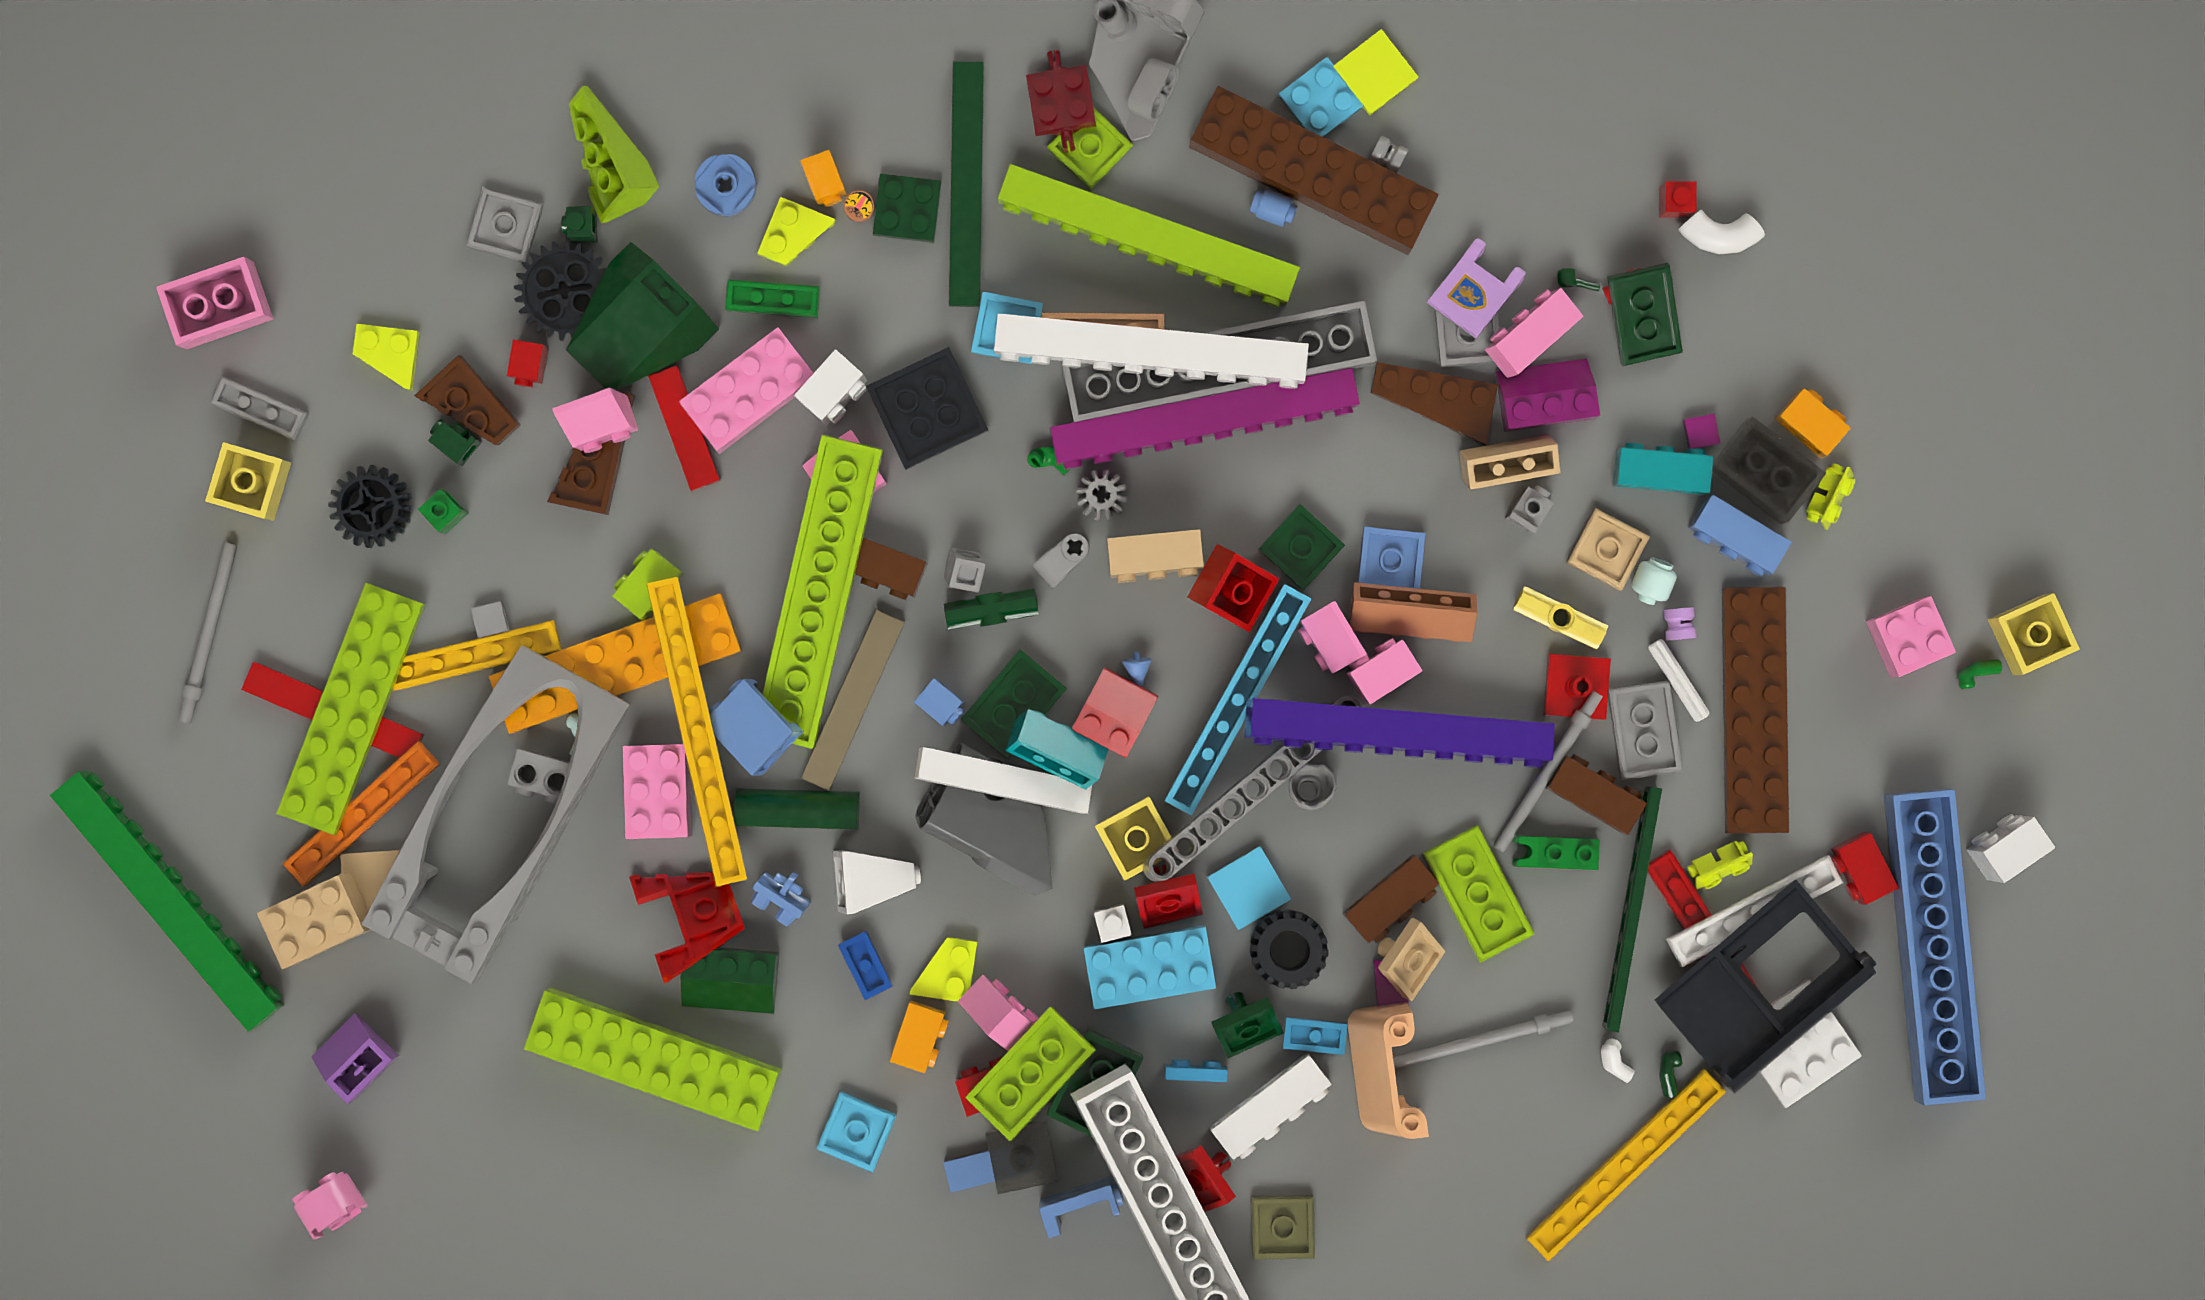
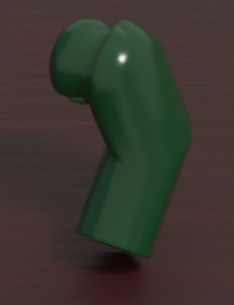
M1677 1050L1670 1053L1666 1051L1661 1056L1659 1078L1663 1096L1666 1098L1678 1095L1673 1068L1680 1067L1683 1062L1681 1054Z

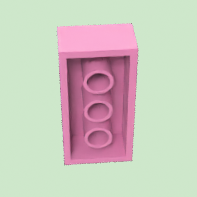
M777 327L679 402L717 453L721 454L795 398L794 395L814 373Z

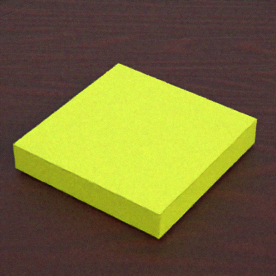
M1382 29L1333 66L1363 104V109L1369 116L1419 78Z

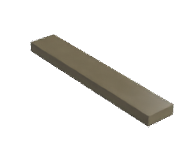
M876 610L803 772L802 779L830 791L905 622Z

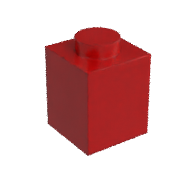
M1665 181L1659 187V218H1690L1696 213L1697 181Z
M513 339L506 376L515 379L514 385L533 388V383L542 384L549 348L543 344Z

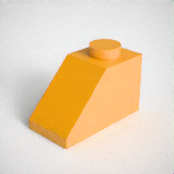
M830 150L800 160L817 204L824 203L825 207L841 202V197L847 195Z

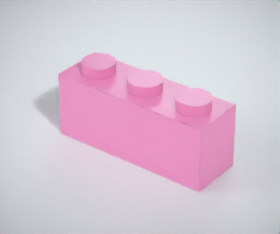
M1562 288L1551 292L1546 289L1534 298L1533 301L1536 304L1529 311L1527 308H1524L1511 319L1514 322L1512 326L1507 330L1503 327L1490 337L1492 343L1484 350L1507 378L1522 372L1584 317Z

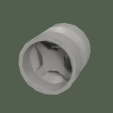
M1381 135L1369 160L1397 173L1409 148L1403 145L1396 146L1391 143L1389 138ZM1388 151V152H1390V153H1389V155H1388V157H1387V159H1386V158H1384V156H1385L1386 152Z

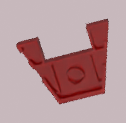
M713 872L686 873V876L668 877L667 874H656V877L641 878V875L629 876L638 905L668 895L670 896L685 941L684 945L654 954L663 983L669 982L745 929L730 884L716 887Z

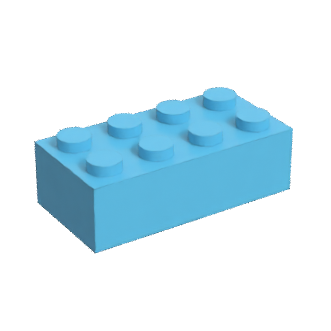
M1205 925L1084 945L1094 1009L1216 988Z

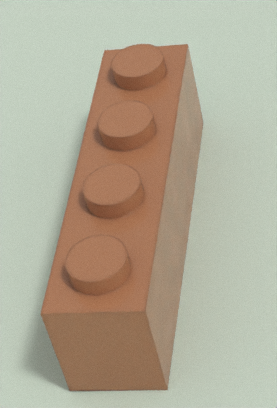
M1354 582L1349 610V625L1353 631L1362 633L1374 632L1392 636L1404 635L1423 639L1434 638L1451 640L1453 642H1472L1478 613L1477 595Z

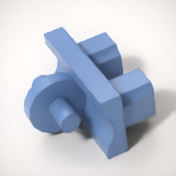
M765 871L752 888L755 892L751 903L763 910L768 907L771 901L781 907L775 917L785 926H789L796 918L799 919L811 901L801 895L804 889L794 883L798 877V874L794 871L789 878L779 872L773 877Z

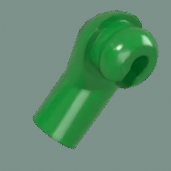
M1053 446L1035 448L1027 456V462L1033 468L1054 466L1062 475H1066L1071 470H1064V465H1056Z
M1999 659L1983 660L1965 667L1957 674L1956 679H1959V687L1961 689L1974 688L1976 686L1974 677L2001 674L2002 663Z

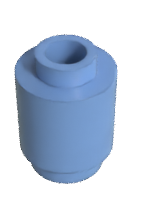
M1266 188L1265 191L1257 190L1250 212L1256 214V218L1284 227L1286 222L1292 223L1298 206L1293 205L1294 198Z

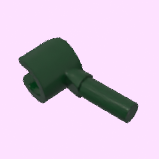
M1563 268L1557 272L1560 287L1576 286L1597 292L1600 289V284L1575 279V269Z

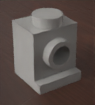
M1537 485L1534 489L1529 486L1526 487L1505 519L1529 535L1535 534L1554 504L1549 500L1551 494ZM1530 502H1535L1538 505L1536 513H1531L1528 510Z

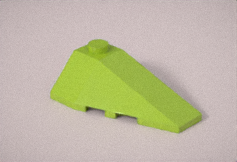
M582 86L568 105L576 139L582 141L585 158L581 159L583 170L588 169L592 186L587 187L589 198L600 222L607 223L645 205L657 191L659 184L646 158L589 87Z

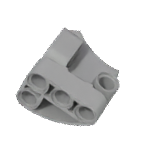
M1099 0L1094 6L1093 14L1098 24L1089 65L1111 101L1132 142L1151 136L1176 86L1179 77L1178 66L1205 13L1196 0ZM1112 12H1115V15L1111 19L1107 20V17Z

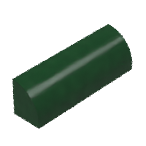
M737 788L733 811L735 826L857 830L859 829L860 792Z

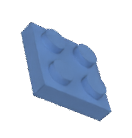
M1363 527L1358 583L1420 589L1426 533Z

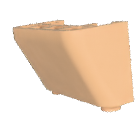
M1405 1002L1355 1009L1349 1015L1347 1024L1359 1116L1362 1124L1371 1131L1403 1138L1429 1137L1427 1120L1421 1108L1409 1106L1404 1096L1398 1095L1392 1047L1405 1045L1414 1036L1413 1012L1409 1005Z

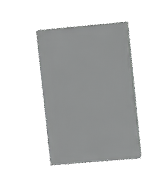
M1670 681L1609 689L1608 699L1620 780L1683 772Z

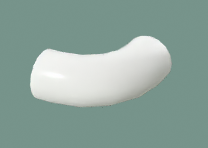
M1701 209L1678 229L1696 247L1715 254L1741 252L1765 237L1761 225L1747 213L1732 223L1721 224L1714 222Z

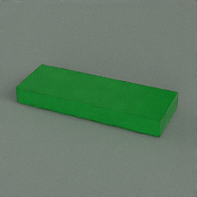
M727 280L725 310L729 312L818 318L820 287Z

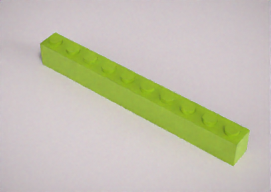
M1012 164L1008 168L998 196V203L1003 205L1002 209L1006 212L1019 215L1021 211L1032 215L1031 220L1039 224L1048 226L1049 222L1061 225L1060 230L1067 234L1077 236L1078 232L1089 235V241L1098 245L1106 246L1107 242L1119 246L1117 250L1126 255L1135 256L1136 253L1147 256L1146 261L1154 265L1163 267L1167 263L1176 266L1175 271L1182 275L1192 277L1195 273L1204 276V282L1217 287H1221L1222 284L1234 287V293L1249 298L1251 294L1263 298V303L1279 308L1280 304L1287 305L1300 269L1296 265Z

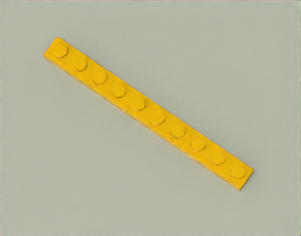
M678 577L647 583L646 586L715 885L717 887L746 880L745 867Z

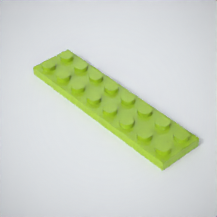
M365 583L276 814L332 835L338 834L425 604Z

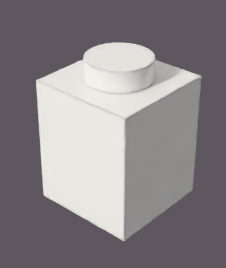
M1124 903L1094 910L1102 943L1132 935Z

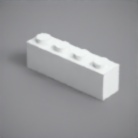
M1306 1052L1212 1124L1210 1130L1233 1160L1238 1156L1244 1159L1256 1149L1254 1146L1256 1142L1263 1137L1265 1140H1269L1280 1131L1279 1125L1286 1119H1289L1291 1122L1304 1113L1303 1106L1313 1100L1316 1103L1329 1093L1327 1088L1332 1084L1308 1052Z

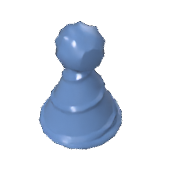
M1133 652L1134 658L1124 659L1122 664H1124L1132 682L1143 687L1142 685L1152 659L1140 657L1139 652Z

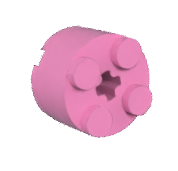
M342 1171L336 1174L332 1172L318 1181L320 1187L311 1192L307 1189L292 1199L295 1204L294 1210L313 1240L323 1237L322 1230L328 1227L332 1231L336 1230L361 1213L360 1208L368 1206L348 1173L344 1174Z

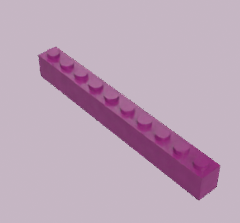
M1353 368L1308 376L1305 378L1304 384H1298L1296 389L1279 387V382L1265 386L1050 427V435L1056 465H1064V470L1082 467V461L1094 459V463L1099 464L1112 461V455L1124 453L1125 458L1142 455V449L1154 447L1155 452L1173 449L1172 443L1184 441L1185 446L1203 443V437L1214 435L1215 440L1233 437V431L1243 429L1245 434H1252L1263 431L1262 426L1274 424L1275 428H1283L1293 425L1292 420L1304 418L1305 423L1321 420L1323 419L1322 414L1334 412L1335 417L1352 414V408L1357 407L1360 402Z

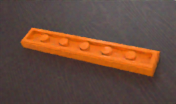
M418 741L349 803L337 835L319 830L290 856L283 865L302 887L306 886L440 765L439 761L421 741Z

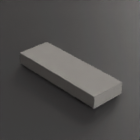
M224 376L221 377L210 402L211 405L294 441L298 440L309 415L305 411Z

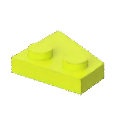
M780 197L757 254L788 266L798 257V254L810 247L828 228L833 227L836 220Z
M356 324L353 355L403 388L413 391L420 332Z
M947 937L911 988L910 995L958 1002L971 987L978 941Z

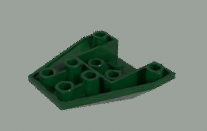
M630 242L608 264L566 351L603 388H612L618 391L697 352L719 328L700 305L650 256Z

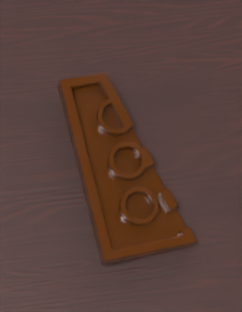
M1377 362L1371 394L1406 410L1413 411L1432 422H1437L1456 433L1463 434L1486 446L1498 384Z

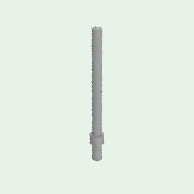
M224 543L187 685L184 684L181 695L184 697L178 719L180 722L191 723L196 700L200 701L203 689L200 688L237 548V545Z
M1592 690L1580 711H1575L1570 719L1572 721L1571 725L1553 752V761L1545 764L1496 841L1495 848L1505 852L1583 728L1587 729L1592 721L1590 716L1603 696Z
M1570 1010L1550 1016L1542 1014L1534 1016V1020L1394 1056V1068L1413 1065L1537 1032L1538 1035L1551 1032L1550 1028L1573 1023V1016Z

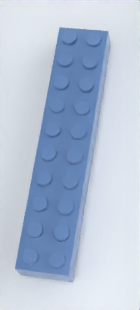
M1939 789L1884 795L1891 871L1899 889L1894 891L1914 1100L1922 1105L1986 1100L1955 790Z

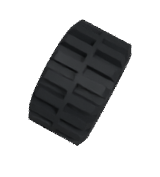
M1279 910L1270 916L1264 917L1263 921L1255 927L1253 936L1251 935L1250 956L1255 969L1265 981L1276 985L1278 988L1297 989L1299 986L1303 985L1305 987L1309 985L1311 980H1316L1320 976L1319 973L1325 968L1326 957H1328L1329 953L1327 949L1328 941L1320 925L1311 917L1294 910ZM1284 931L1297 932L1304 938L1307 944L1305 958L1294 967L1280 966L1271 956L1270 948L1273 939Z

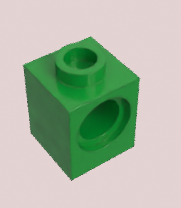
M439 489L418 508V511L437 532L447 534L468 515L455 498L443 489Z

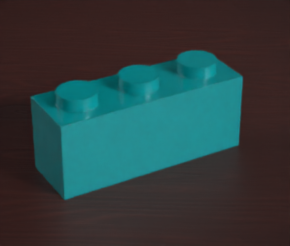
M1625 443V448L1621 447L1616 450L1613 486L1706 495L1710 493L1713 456L1705 455V450L1686 449V453L1674 452V447L1656 446V450H1644V444Z
M1027 709L1015 720L1005 751L1086 790L1099 780L1109 749L1074 732L1071 727L1065 724H1058L1046 718L1039 711Z

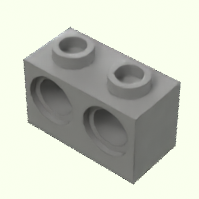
M517 749L507 785L515 787L514 792L529 797L533 796V792L545 795L544 801L556 804L561 790L558 791L552 786V778L556 773L566 777L570 762L526 749ZM527 765H531L536 771V777L530 783L525 781L522 776V771Z

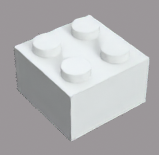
M835 349L794 396L828 426L830 422L836 424L847 411L844 407L851 399L857 401L867 389L865 383L868 380L861 371Z
M2010 814L1997 822L1998 828L1990 834L1986 831L1976 836L1971 841L1973 845L1966 849V851L1986 880L2006 883L2055 849V846L2035 817L2013 816V814Z

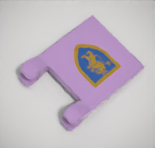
M1478 238L1474 240L1464 256L1427 301V304L1476 339L1511 294L1520 286L1526 274L1520 267H1515L1503 283L1477 265L1475 262L1484 253L1486 246L1485 242Z

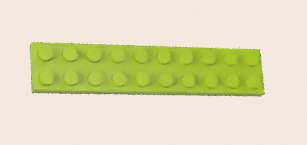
M824 434L821 435L762 694L789 723H796L804 731L793 744L810 749L815 748L884 450Z

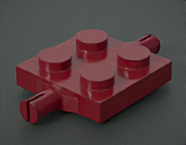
M1051 50L1047 52L1050 69L1026 75L1036 136L1048 134L1061 135L1062 151L1068 152L1067 141H1069L1070 151L1072 152L1076 149L1073 133L1083 128L1096 126L1087 66L1062 67L1060 51L1054 50L1056 60L1054 62Z

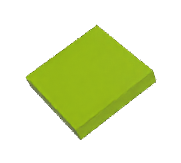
M1095 108L1096 126L1083 128L1073 133L1076 148L1074 151H1070L1069 141H1067L1068 152L1062 151L1061 135H1057L1047 146V149L1090 190L1133 147V144Z

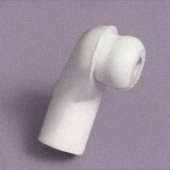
M1610 1038L1602 1045L1600 1051L1603 1067L1606 1071L1628 1083L1632 1079L1635 1070L1621 1062V1043L1616 1039Z

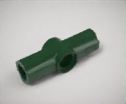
M1035 589L1005 594L1003 592L988 593L975 596V599L959 600L944 604L948 630L980 625V627L1006 623L1010 619L1039 615Z

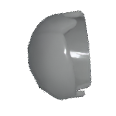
M1305 764L1290 777L1288 783L1290 798L1300 808L1306 810L1321 809L1331 802L1337 787L1335 775L1324 764Z

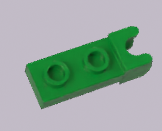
M1515 835L1513 838L1514 843L1523 844L1527 850L1524 857L1512 860L1514 867L1599 869L1600 839Z

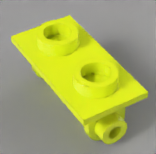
M1832 463L1831 467L1826 468L1818 488L1827 491V495L1824 496L1815 492L1806 509V513H1808L1806 519L1813 523H1817L1821 519V524L1826 530H1828L1831 523L1835 524L1842 511L1840 504L1845 495H1850L1855 485L1854 474L1851 468L1847 467L1843 473L1844 468L1835 463Z
M1734 841L1717 849L1716 852L1721 859L1718 862L1715 861L1711 852L1691 861V865L1687 866V869L1692 878L1697 876L1695 878L1696 890L1705 887V889L1712 888L1718 885L1722 878L1733 874V876L1740 875L1750 868L1753 854L1752 852L1744 854L1748 852L1744 841L1739 843Z

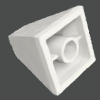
M833 851L837 908L840 913L854 914L915 889L916 884L921 882L919 866H914V863L848 851Z

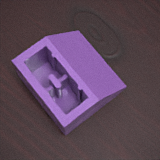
M354 1013L311 1056L324 1081L347 1104L356 1100L399 1057L357 1013Z

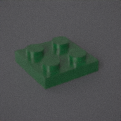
M880 174L873 236L934 243L941 181Z
M1299 504L1258 550L1304 591L1341 551L1345 544L1306 508Z

